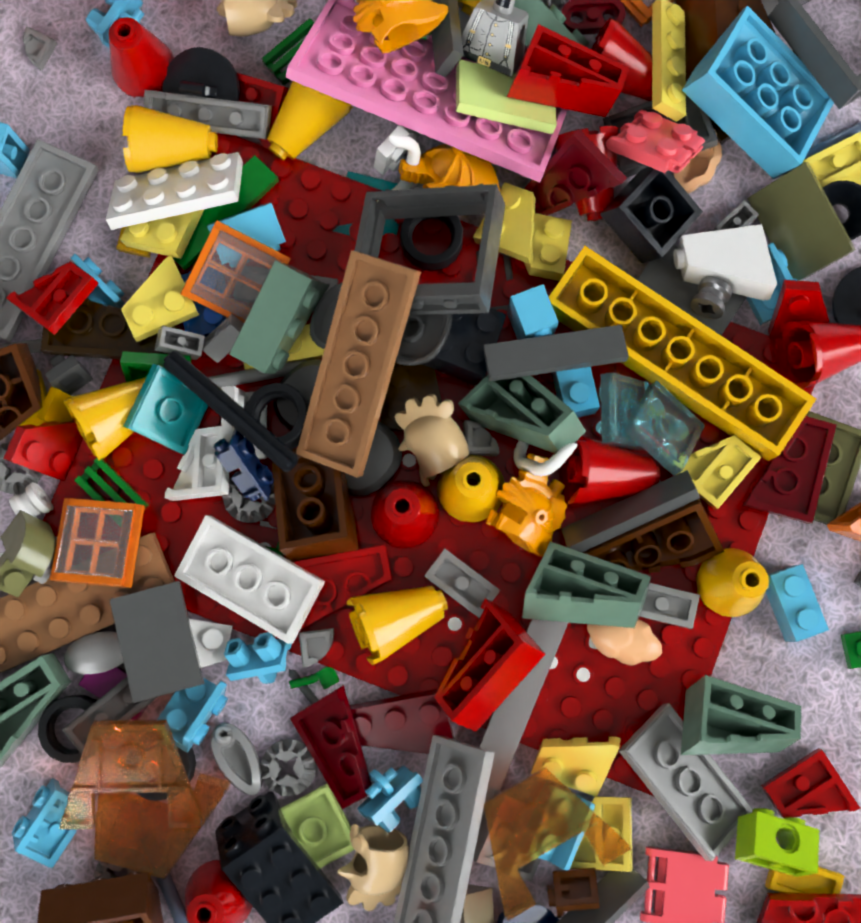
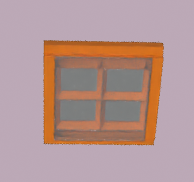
M216 220L181 291V295L226 317L233 314L242 323H245L274 261L276 260L288 265L291 258Z
M64 498L50 580L132 588L145 506L135 503Z

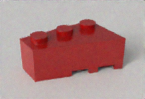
M538 24L522 57L507 97L606 117L623 89L629 67Z
M487 598L484 599L480 607L484 611L475 628H469L465 636L469 640L460 658H454L434 697L452 722L475 732L545 656L544 651L509 611Z

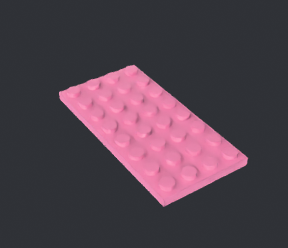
M328 0L288 65L286 78L329 95L334 99L363 109L366 112L385 118L397 125L404 126L429 138L448 144L460 151L467 152L492 164L518 173L523 177L541 182L567 109L556 107L557 126L553 134L456 112L457 64L446 77L435 73L432 34L427 40L421 38L400 49L382 54L374 43L376 39L372 32L356 30L357 23L353 21L356 13L353 11V8L358 4L354 0ZM464 57L461 58L462 60L474 62Z

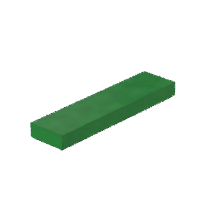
M256 155L242 166L239 201L204 209L182 258L173 257V260L184 271L197 260L210 234L207 224L251 209L279 182L278 177Z

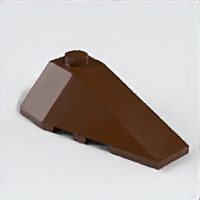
M699 498L582 553L634 571L648 569L649 573L660 572V567L676 564H680L681 568L694 566L725 551Z

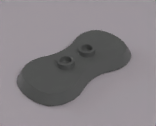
M342 283L331 287L322 296L311 318L310 336L315 344L322 349H325ZM452 314L409 315L395 363L411 366L421 365L433 360L447 340L452 325Z
M310 359L300 363L287 373L280 383L288 384L298 390L310 404L321 359ZM285 398L274 399V410L279 421L291 431L298 419L296 406L292 401ZM379 421L363 476L357 478L345 473L350 495L366 496L377 491L394 476L401 464L402 451L399 452L400 442L397 436L388 426Z

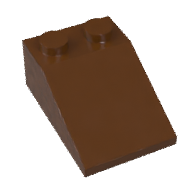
M299 456L297 465L289 472H284L272 461L279 550L291 562L359 550L355 516L345 473Z

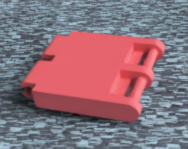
M639 110L631 123H625L620 128V133L617 136H611L606 141V147L612 152L663 173H666L668 170L679 173L690 162V159H693L703 149L702 144L705 140L698 136V131L693 130L689 125L675 123L663 118L656 112Z
M646 847L645 854L649 856L646 880L650 888L646 890L644 911L640 912L641 921L650 923H725L726 897L715 894V889L727 890L729 864L717 862L718 856L713 861H705L699 852ZM656 857H658V860H657V863H656L657 875H656V880H654L655 861H656ZM653 890H655V896L653 899L654 910L653 912H651Z

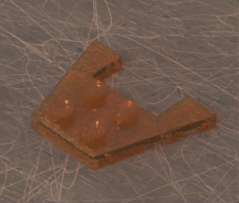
M100 720L93 722L78 765L74 784L70 790L68 803L60 822V830L93 829L96 824L95 793L167 792L168 828H201L203 817L167 720Z
M102 746L98 750V807L95 824L94 859L136 872H149L150 876L165 880L229 790L231 783L200 773L188 809L160 801L148 800L142 796L120 790L126 774L125 765L128 753Z
M546 767L484 803L503 909L507 921L536 905L518 869L579 833H585L602 865L631 850L629 844Z

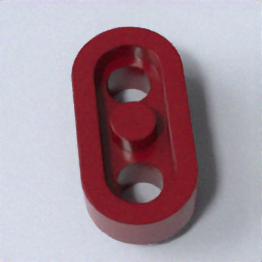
M570 0L563 6L561 11L567 18L563 25L571 33L577 29L582 35L598 34L606 22L603 15H611L621 25L626 15L625 6L620 0ZM579 17L581 22L574 23L571 21V18Z

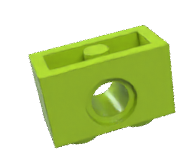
M754 808L751 813L738 816L736 860L795 877L818 873L820 829L806 826L805 821L800 818L786 817L783 819L774 816V811L765 808Z

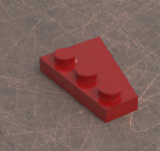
M386 545L293 562L325 581L301 629L347 605L349 598L365 595L392 580Z
M767 893L756 923H861V894Z

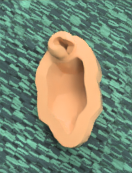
M719 140L717 146L700 151L693 159H690V162L679 173L672 172L675 179L688 194L695 191L698 187L708 184L713 177L722 157V148Z
M638 619L635 628L587 624L588 633L595 647L606 657L615 658L623 664L633 666L641 662L653 661L662 654V644L653 634L650 626Z

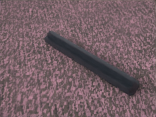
M173 351L165 357L164 367L284 472L291 471L297 465L299 456L179 352Z

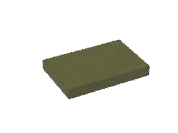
M804 162L747 198L751 207L759 214L757 218L762 224L770 242H773L777 250L780 249L785 254L788 262L787 268L792 278L798 281L808 278L856 250L808 162Z
M808 411L806 414L808 417L837 424L813 519L827 525L845 513L861 465V430Z

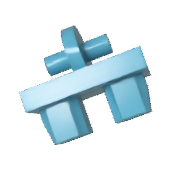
M105 0L111 6L108 12L105 14L97 8L92 9L86 17V22L99 36L103 45L110 48L109 29L116 20L124 17L135 19L140 23L144 16V13L139 9L143 4L141 0Z
M269 632L259 634L255 637L254 643L246 645L241 638L231 639L227 642L224 656L229 662L226 676L230 681L258 676L263 684L273 683L277 672L286 670V655L288 650L291 649L292 644L276 639Z
M404 765L397 771L390 767L383 775L376 769H373L369 773L373 784L365 791L369 798L357 808L363 817L380 826L388 833L400 824L401 818L394 809L402 801L408 808L413 809L418 806L420 799V784L423 782V779L417 772H411Z

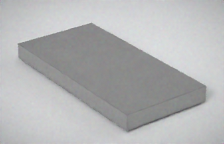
M669 703L662 704L619 749V752L705 861H713L737 833L738 816L751 813L753 809L710 754L681 755L683 720Z

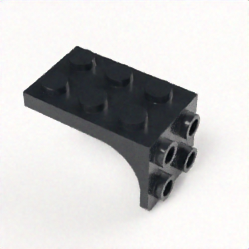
M272 791L254 798L242 811L234 816L225 818L215 830L221 869L266 923H316L343 904L342 896L291 831L282 814L278 799Z

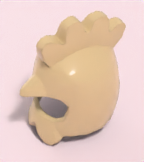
M222 0L217 6V12L220 16L226 18L229 35L238 37L251 36L268 30L274 22L281 23L284 22V18L293 16L295 14L294 9L297 7V0Z
M432 394L425 396L422 403L415 397L409 398L405 403L406 411H399L395 415L396 422L404 430V440L398 448L399 452L409 450L415 455L420 467V481L424 487L430 484L428 479L434 480L437 474L455 466L469 455L466 439L458 424L451 418L454 411L453 402L446 399L439 403L437 397Z
M352 824L350 841L356 853L349 864L337 870V874L349 879L351 883L346 896L347 902L350 905H357L362 902V906L366 911H373L379 902H382L384 906H390L395 902V896L400 894L402 880L407 868L409 855L407 838L396 829L388 833L378 825H368L359 828L357 824Z

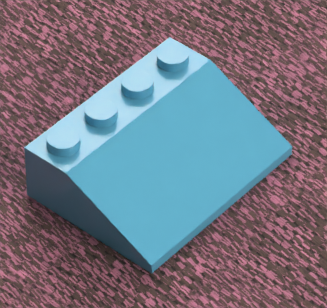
M748 6L742 9L696 66L682 89L698 107L773 179L802 164L834 104L800 58Z

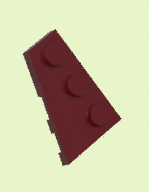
M438 689L349 705L361 746L429 754L433 735H442L454 739L451 720L434 698Z

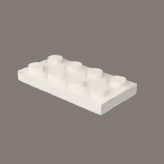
M239 152L231 154L221 153L210 159L197 162L187 161L179 166L166 169L156 168L149 173L136 176L126 175L115 180L106 215V221L110 229L114 230L238 202L243 161Z
M205 515L174 575L176 578L287 644L294 643L325 583L321 578L210 515Z

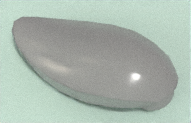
M96 632L76 640L68 647L64 655L65 666L74 673L97 674L114 669L124 663L117 632Z
M222 723L217 725L211 733V749L219 770L241 792L248 795H257L262 786V770L254 745L242 730L233 724Z

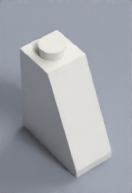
M762 224L682 235L678 249H674V265L676 269H681L682 278L685 282L699 285L703 278L715 277L728 283L732 288V293L763 301L770 300L777 286Z

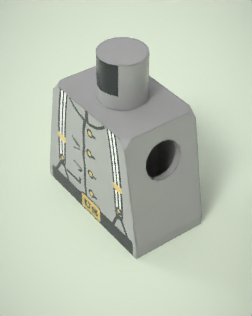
M481 0L474 8L462 33L463 57L512 77L518 70L524 55L528 13L514 7L515 0Z

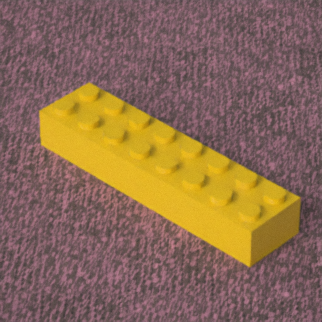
M585 245L549 296L558 321L573 331L622 324L629 357L627 361L620 363L728 435H735L767 461L781 454L816 401L815 397Z

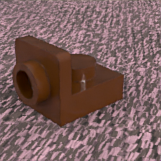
M595 868L553 871L554 884L547 885L549 907H556L557 918H562L564 911L600 909Z

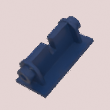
M234 429L229 442L226 439H221L214 444L213 447L216 450L214 455L227 473L237 468L240 469V472L233 474L231 479L244 498L255 501L262 496L266 501L269 499L274 482L272 472L268 466L262 465L255 454L253 444Z

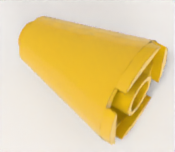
M292 81L267 137V140L271 143L269 150L283 161L287 157L294 160L348 115L353 107L351 104L334 99L329 95Z
M138 105L127 106L125 110L123 136H127L128 148L123 147L126 167L129 172L140 173L156 168L181 165L187 161L197 162L211 158L212 152H217V132H212L211 126L208 124Z
M146 377L76 395L64 400L71 418L75 416L74 420L78 431L98 461L105 458L134 433V431L123 426Z
M468 455V457L455 466L441 472L437 484V493L441 505L449 515L460 521L474 523L487 519L491 509L494 511L498 510L502 501L497 497L496 493L502 490V485L505 482L499 468L492 461L479 455ZM474 479L479 484L477 486H470L466 480Z
M725 548V552L703 561L696 577L697 593L700 595L704 605L715 613L726 617H739L750 613L760 604L767 590L769 577L764 567L751 554L740 549Z
M433 586L354 596L347 600V605L354 606L355 609L349 612L353 630L361 649L369 648L372 655L366 658L371 665L380 663L444 618V610L448 609L443 592L441 590L436 591Z

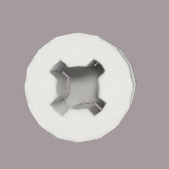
M34 482L26 486L24 493L21 495L15 494L9 499L10 506L16 515L22 510L37 518L41 513H49L54 508L47 493Z

